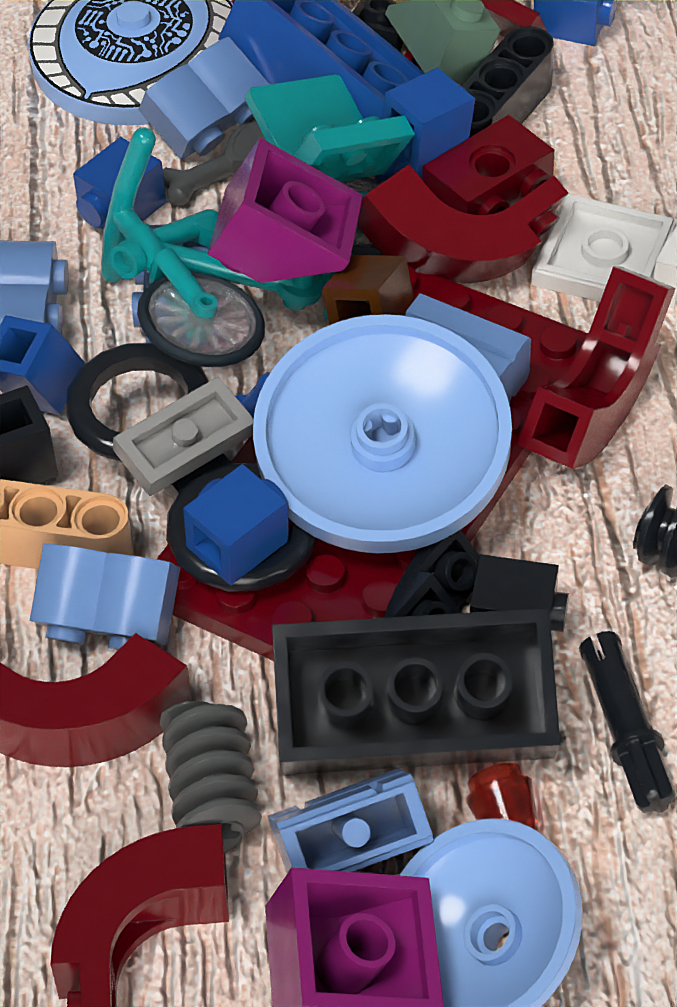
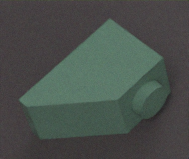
M408 0L389 5L385 13L424 73L438 67L456 83H465L490 55L501 30L481 0Z

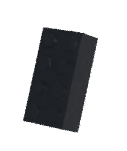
M549 608L272 625L279 763L282 775L554 759L560 748Z

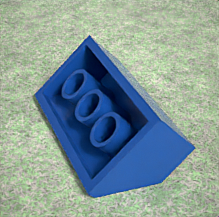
M235 0L218 37V40L230 37L269 84L335 74L341 76L363 119L371 116H378L382 119L385 92L425 74L338 0Z

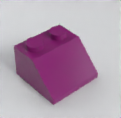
M259 138L225 189L207 254L219 260L227 269L236 273H243L259 283L343 271L350 262L363 195L268 141Z
M291 867L265 905L272 1007H444L429 878Z

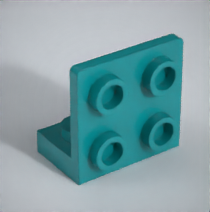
M337 74L251 87L244 97L266 141L339 182L384 174L415 135L405 115L386 119L371 116L363 119L343 79Z

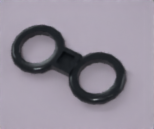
M126 343L102 351L79 368L69 385L65 415L76 438L97 455L122 462L113 451V437L121 432L106 427L96 419L91 409L92 400L99 388L113 377L130 371H154L170 376L183 387L187 395L209 382L201 366L191 365L174 359L159 350L153 343ZM222 453L164 488L174 500L167 513L166 541L178 565L200 583L227 592L259 591L285 582L307 564L318 542V538L304 531L294 522L289 541L231 586L186 547L183 508L195 500L209 482L217 478L223 479L241 464L261 479L257 463H231L226 455Z

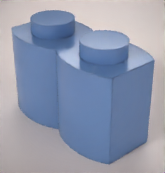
M226 37L206 48L188 64L173 70L145 91L138 110L180 160L194 152H197L199 156H204L222 142L225 137L223 131L236 124H243L254 117L244 98L251 87L270 84L232 39Z
M0 240V324L5 315L52 324L62 335V305L56 302L58 295H67L69 269L67 260L58 259L56 241Z
M43 543L29 621L47 626L45 638L84 645L86 633L110 636L108 648L119 650L137 633L151 643L167 645L180 567L171 562Z

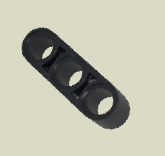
M533 26L514 29L506 35L462 85L475 98L469 138L508 114L522 124L546 97L552 87L554 41L549 32Z

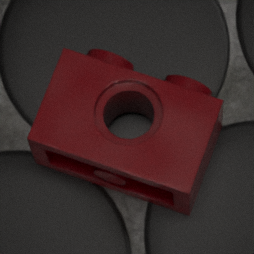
M508 114L422 166V180L442 202L458 211L473 215L495 214L511 207L553 176L555 150Z

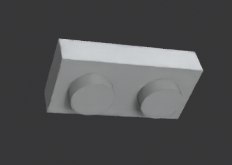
M218 376L113 437V451L146 493L152 496L253 436V417Z

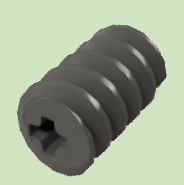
M187 701L173 705L161 713L159 722L163 730L162 746L167 755L165 769L170 778L168 791L173 801L172 819L176 828L222 824L225 852L235 848L241 842L242 835L256 828L262 819L259 806L253 803L258 796V788L254 780L250 779L255 769L251 758L247 756L251 748L250 739L244 733L247 726V718L243 710L233 705L212 704L204 701Z

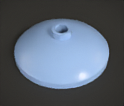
M480 819L466 822L443 832L434 838V842L426 844L409 861L399 876L429 878L444 1007H541L555 992L567 974L575 957L582 929L583 912L579 884L570 863L555 844L538 831L519 822L506 819ZM509 932L506 942L497 950L499 938Z

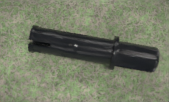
M612 631L597 633L596 635L605 658L600 650L596 649L591 637L581 642L579 652L581 658L585 661L614 742L610 749L613 762L623 767L639 810L643 813L652 811L657 813L664 812L668 809V804L675 800L676 792L661 754L665 746L662 734L654 730L649 722L622 650L619 635Z

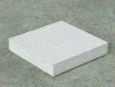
M568 194L557 214L560 219L551 227L534 265L531 285L600 302L613 266H621L654 279L655 262L670 234L677 227V219Z

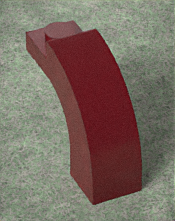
M407 165L364 196L361 202L357 226L385 256H406L408 266L412 267L415 272L437 275L456 283L484 282L511 273L526 263L542 241L539 237L560 219L555 210L569 193L558 179L552 176L506 210L489 215H473L458 211L442 202L429 189L414 169Z
M613 266L591 328L580 352L567 372L557 382L538 386L517 445L572 469L582 467L595 459L622 425L643 389L661 347V344L656 343L676 288L624 267Z
M137 633L98 669L72 680L60 682L33 680L14 672L0 662V753L15 760L48 767L87 766L106 762L131 753L163 733L159 723L162 712L173 705L192 701L187 665Z
M222 824L174 828L139 839L106 858L80 883L60 916L51 949L50 965L59 999H67V1007H117V985L122 968L134 950L151 936L178 926L229 922L227 866Z

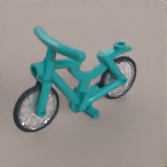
M146 127L138 128L131 137L112 192L103 231L102 277L107 282L115 283L120 281L121 278L132 279L144 270L148 272L151 284L144 290L138 301L137 316L140 327L145 335L159 350L174 359L202 367H224L237 364L251 357L259 349L265 337V321L255 301L233 283L277 292L283 298L285 307L293 311H301L305 306L314 305L320 300L323 292L322 288L336 272L259 283L243 273H236L227 269L219 260L208 255V252L179 246L193 240L209 248L219 214L213 209L203 210L152 230L148 224H144L133 206L156 138L151 129ZM370 177L342 181L341 183L362 194L363 199L367 193L383 182ZM357 226L351 255L385 256ZM325 306L324 311H323V317H325L326 319H328L327 311H326V306Z

